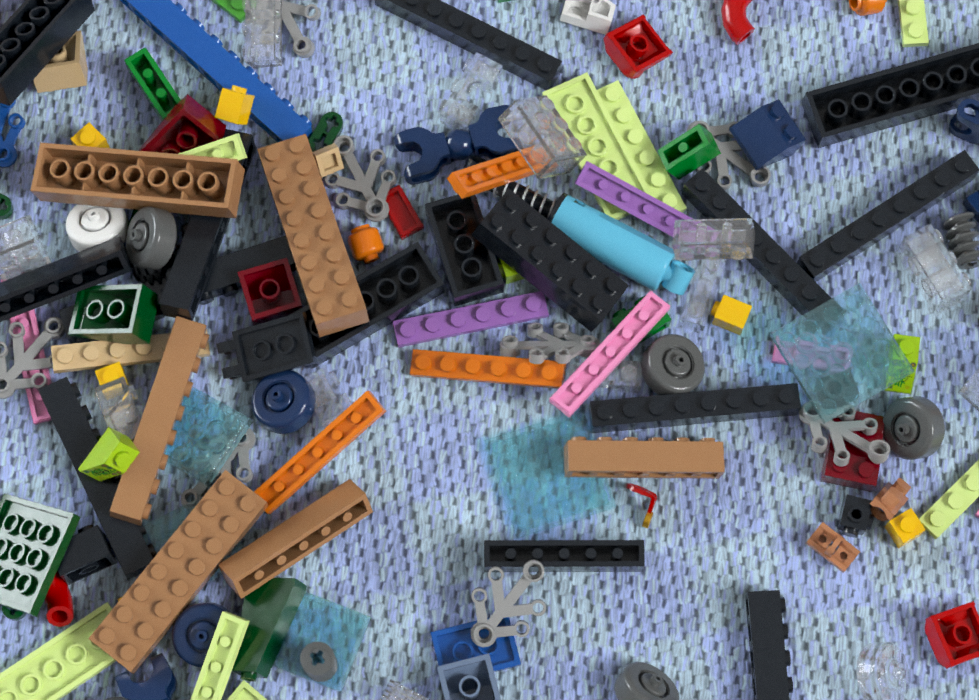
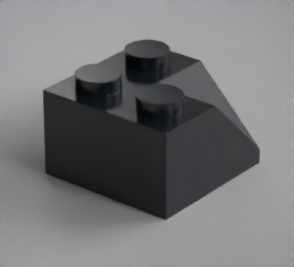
M93 525L84 526L78 530V534L72 536L58 568L60 577L68 585L117 563L107 537L98 525L94 527Z

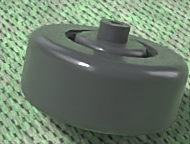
M146 206L138 210L133 216L126 235V251L132 265L139 268L157 270L167 264L173 254L177 238L176 222L169 211Z
M667 334L659 337L645 349L641 358L643 379L649 388L658 395L690 393L701 383L704 376L705 364L700 350L691 340L681 335Z
M925 397L900 398L888 407L883 417L884 440L889 444L890 450L900 458L914 460L929 457L939 449L943 442L945 423L942 413L931 400Z
M644 662L628 664L614 684V691L618 700H679V692L673 681L660 669Z

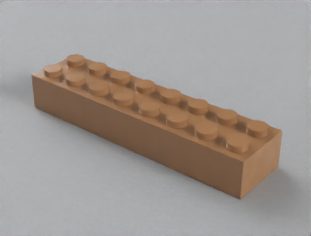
M303 134L258 148L261 165L319 338L369 322L367 309L307 135Z
M40 142L30 191L40 201L135 210L151 206L167 210L170 213L236 218L245 170L237 159Z
M224 470L89 637V640L134 674L173 626L178 615L189 606L218 570V564L226 560L268 507L267 502L228 471Z

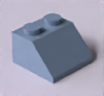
M489 653L437 666L444 700H501Z

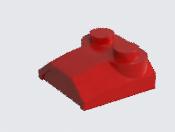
M644 14L607 33L603 39L607 54L619 70L631 79L639 78L645 70L673 53L645 19Z
M974 601L925 619L926 636L938 663L946 669L979 657V615L974 606Z

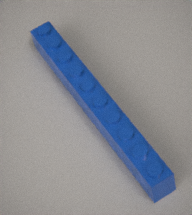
M120 0L220 91H222V88L231 89L232 85L247 88L246 93L255 96L249 117L277 143L306 134L308 139L313 133L311 121L303 114L299 116L287 99L283 98L281 100L275 94V89L268 82L263 84L258 79V74L250 66L244 67L240 63V58L232 50H225L217 36L214 34L210 36L204 31L205 27L196 18L192 20L187 16L186 9L180 3L174 4L171 0Z

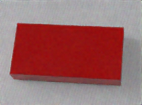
M400 184L391 188L386 198V202L389 205L388 217L401 240L424 229V225Z

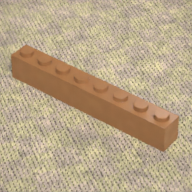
M176 316L133 441L140 453L121 476L110 508V517L141 526L143 519L148 520L152 509V504H149L151 494H157L161 480L157 479L159 470H165L169 455L165 453L168 445L173 446L177 431L173 429L176 420L181 422L185 411V406H182L184 396H190L194 384L190 382L192 373H198L202 359L198 358L200 349L205 350L210 335L206 334L207 325Z

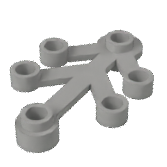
M260 0L258 9L252 12L251 20L256 25L263 26L268 20L266 13L271 0ZM273 0L275 9L269 29L262 34V41L268 46H275L278 43V32L283 19L294 40V52L301 58L312 56L315 51V45L309 38L303 37L292 14L304 16L311 21H315L321 15L320 9L314 4L303 6L284 0ZM315 9V14L309 16L310 10ZM259 14H262V19L260 21H256V17ZM273 34V40L267 42V37ZM305 42L304 49L299 50V45Z
M694 121L688 126L687 131L701 124L712 133L713 138L721 135H728L734 138L729 128L738 122L733 121L728 125L709 126L704 121ZM714 138L721 154L715 157L718 171L716 182L724 190L729 189L732 184V178L728 173L727 160L750 176L752 185L764 187L768 184L771 177L770 170L764 167L756 171L753 165L736 154L734 151H743L737 141L720 142ZM710 161L705 163L709 167L707 170H705L708 174L710 173L712 168V163ZM760 174L764 177V180L757 181L755 176ZM726 178L729 184L722 185L720 179Z
M346 135L337 137L334 143L338 146L341 157L345 158L355 180L339 176L338 173L334 172L325 176V182L331 189L341 187L363 193L366 199L364 201L351 198L349 194L342 192L336 196L337 206L342 210L353 208L364 211L367 219L372 222L383 221L389 214V205L386 202L390 187L394 186L397 182L395 172L385 170L381 174L382 183L376 196L372 190L379 167L386 162L385 153L381 149H375L371 152V161L364 175L353 154L355 145L352 139ZM343 146H349L347 151H341ZM376 155H382L379 161L374 160ZM388 175H392L393 179L391 181H385V177ZM336 177L337 181L335 183H329L330 178ZM341 199H348L347 203L340 204ZM375 208H381V211L379 213H373V210Z
M48 318L43 326L44 331L25 353L23 336L26 331L23 324L20 322L10 324L8 330L13 338L14 365L7 372L6 356L8 354V347L4 342L0 341V346L4 347V351L0 354V382H7V386L4 389H0V399L9 398L15 390L29 388L38 390L47 386L48 380L43 373H35L31 378H17L23 371L53 369L52 354L49 358H34L51 339H59L64 335L65 329L60 318ZM57 323L58 328L56 330H50V324ZM15 327H21L19 334H13ZM41 377L44 379L41 385L35 384L37 378Z
M563 322L553 325L554 336L544 332L542 324L530 323L528 325V336L541 341H518V338L515 336H505L500 342V355L504 357H517L520 355V350H530V363L541 364L545 359L555 354V361L557 363L566 364L578 355L589 357L601 342L592 335L579 336L570 332L569 325Z
M809 401L799 411L800 420L810 427L813 438L811 449L815 453H824L828 445V440L822 435L821 426L829 430L835 450L833 462L837 466H846L850 459V453L846 450L843 439L868 453V457L875 464H881L888 459L890 446L883 440L869 442L852 432L862 431L865 435H874L877 431L878 422L873 418L853 421L856 410L851 405L823 409L822 405L818 402ZM839 417L842 422H834L829 418Z
M238 427L232 431L230 436L211 438L209 435H202L198 438L197 445L201 451L209 452L213 448L228 447L223 454L196 458L187 454L181 458L180 465L186 472H192L197 468L211 467L193 489H187L182 493L181 504L185 509L192 511L202 499L204 492L224 470L232 474L231 461L237 454L239 467L236 470V477L243 483H247L252 479L253 472L250 469L249 450L255 445L256 437L250 428ZM241 435L246 436L244 442H238V438ZM204 440L210 441L207 447H202ZM187 460H193L191 466L185 467ZM244 470L249 471V474H248L247 477H245V478H241V477H240V474H241L242 471H244ZM195 495V499L192 502H187V497Z
M533 559L524 564L522 577L505 598L502 585L504 578L503 570L498 566H493L489 569L488 578L492 583L495 611L489 619H487L485 607L487 600L486 590L482 587H477L472 591L471 598L475 603L477 622L472 626L471 639L477 646H491L498 637L514 635L525 637L528 635L530 627L526 621L518 620L514 625L497 626L503 618L530 614L541 616L545 613L546 604L541 599H535L528 604L514 605L531 582H537L543 578L545 571L540 561ZM532 565L537 566L539 569L535 575H531L528 572L529 567ZM498 570L501 573V577L493 579L491 572ZM477 591H481L485 597L482 600H476L474 594ZM541 603L543 610L535 612L533 610L534 604ZM519 624H524L527 627L524 633H519L516 630ZM487 629L489 631L488 637H480L479 631Z

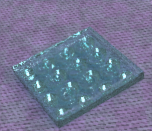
M860 283L770 334V337L823 424L830 422L915 372Z
M583 409L575 411L570 418L566 415L559 416L484 440L516 540L616 508L607 478L565 477L564 446L566 442L571 440L572 437L578 436L586 437V440H593Z

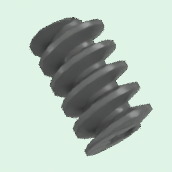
M973 212L955 215L943 224L944 229L947 231L946 239L950 240L948 247L952 250L950 254L951 258L955 259L953 266L956 269L979 267V250H975V248L979 247V241H973V238L979 236V232L970 230L977 226L976 222H968L969 219L974 217Z
M312 642L302 650L300 663L306 675L312 680L325 682L335 675L338 668L337 659L329 645L323 642ZM323 658V660H324V663H323V664L317 663V664L315 665V663H314L315 659H317V660L320 661V660Z

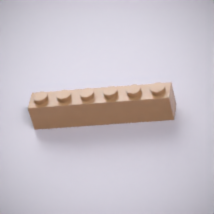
M578 436L572 437L564 446L565 477L719 479L725 472L723 442H715L714 438H702L699 441H690L689 438H676L674 441H664V438L653 437L649 438L648 441H638L636 437H626L622 441H613L611 437L586 440V437Z
M351 479L339 485L218 564L226 583L241 599L371 514L373 510L366 493Z

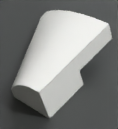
M565 0L559 21L606 35L610 28L616 5L610 0Z

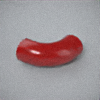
M753 0L723 1L721 8L723 27L736 45L742 43L755 30L746 17L747 6Z
M57 570L44 600L47 605L46 616L48 622L53 626L64 627L69 625L74 617L73 599L67 583L60 577Z

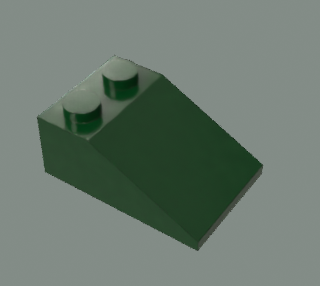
M143 284L95 285L77 292L68 334L75 337L122 344H150L158 306V294Z

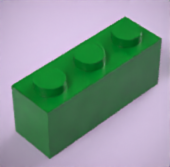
M146 47L124 59L128 72L160 120L163 121L181 99Z

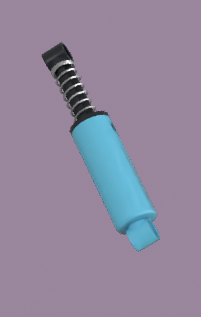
M469 155L464 168L487 160L475 155ZM521 180L518 183L513 181L484 191L485 193L491 191L494 198L498 196L502 197L508 188L511 189L603 265L651 290H657L662 285L672 293L684 295L695 273L691 266L674 260L676 256L674 249L566 193H563L558 200L554 199L552 201L547 198L548 194L542 196L538 194V189L535 192L529 189L530 185H527V187L521 185Z

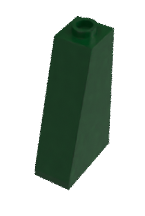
M272 578L244 597L241 617L250 622L232 669L233 672L241 675L240 679L255 682L257 678L268 677L306 592L307 586L296 578Z

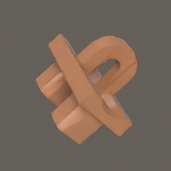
M898 478L893 485L888 482L870 503L872 505L870 511L874 517L881 521H891L909 499L905 495L911 489V486L901 478Z
M824 522L820 524L806 542L808 546L842 573L846 571L860 553L857 548Z

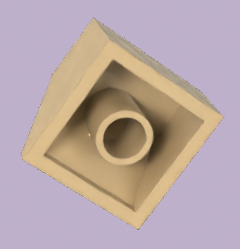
M81 30L73 34L34 78L33 81L38 93L87 86L88 67Z

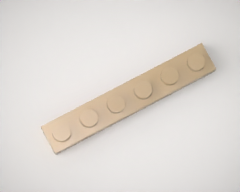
M170 333L151 335L150 344H122L101 340L51 346L53 372L55 374L101 369L116 362H120L122 366L161 362ZM209 342L205 350L200 349L198 358L210 356Z

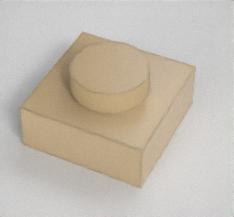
M335 143L312 152L321 178L344 169L339 148Z

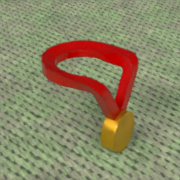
M627 483V489L651 498L642 527L648 529L653 517L652 511L657 501V495L641 486Z

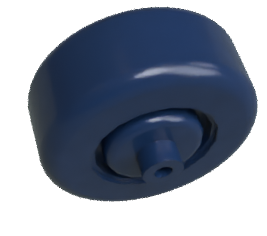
M289 370L269 375L257 384L251 400L252 411L256 419L271 432L277 434L293 433L301 429L311 419L316 407L315 391L311 384L295 371Z
M200 602L187 607L178 615L172 628V643L182 660L192 666L202 668L222 611L229 612L225 607L213 602Z

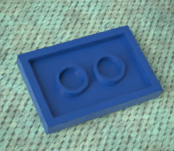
M509 617L503 618L497 626L511 625ZM477 621L430 632L438 666L488 653L494 672L521 666L514 636L498 637L488 647L477 646L472 641L471 629ZM481 629L479 631L480 637H488L489 631Z

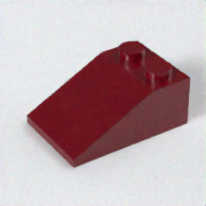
M187 94L168 113L138 151L179 154L223 139L226 125Z
M856 411L853 421L873 418L878 422V427L874 435H865L862 431L852 432L869 442L883 440V416ZM839 417L831 418L834 422H842ZM829 433L820 481L872 492L877 485L880 464L873 463L868 457V453L843 439L845 448L850 453V459L846 466H837L833 462L835 450Z

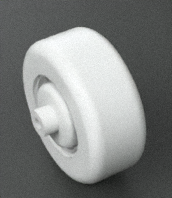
M77 204L69 212L65 226L71 244L80 252L119 236L124 243L126 241L129 220L124 208Z

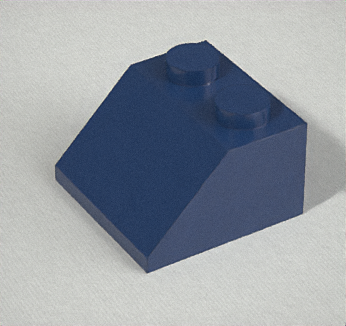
M779 99L759 107L729 129L756 171L792 156L806 141Z

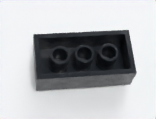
M476 194L463 199L459 195H454L426 203V217L454 306L504 293V282L495 254L471 235L483 220Z

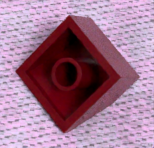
M287 258L237 272L253 326L286 317L302 308Z

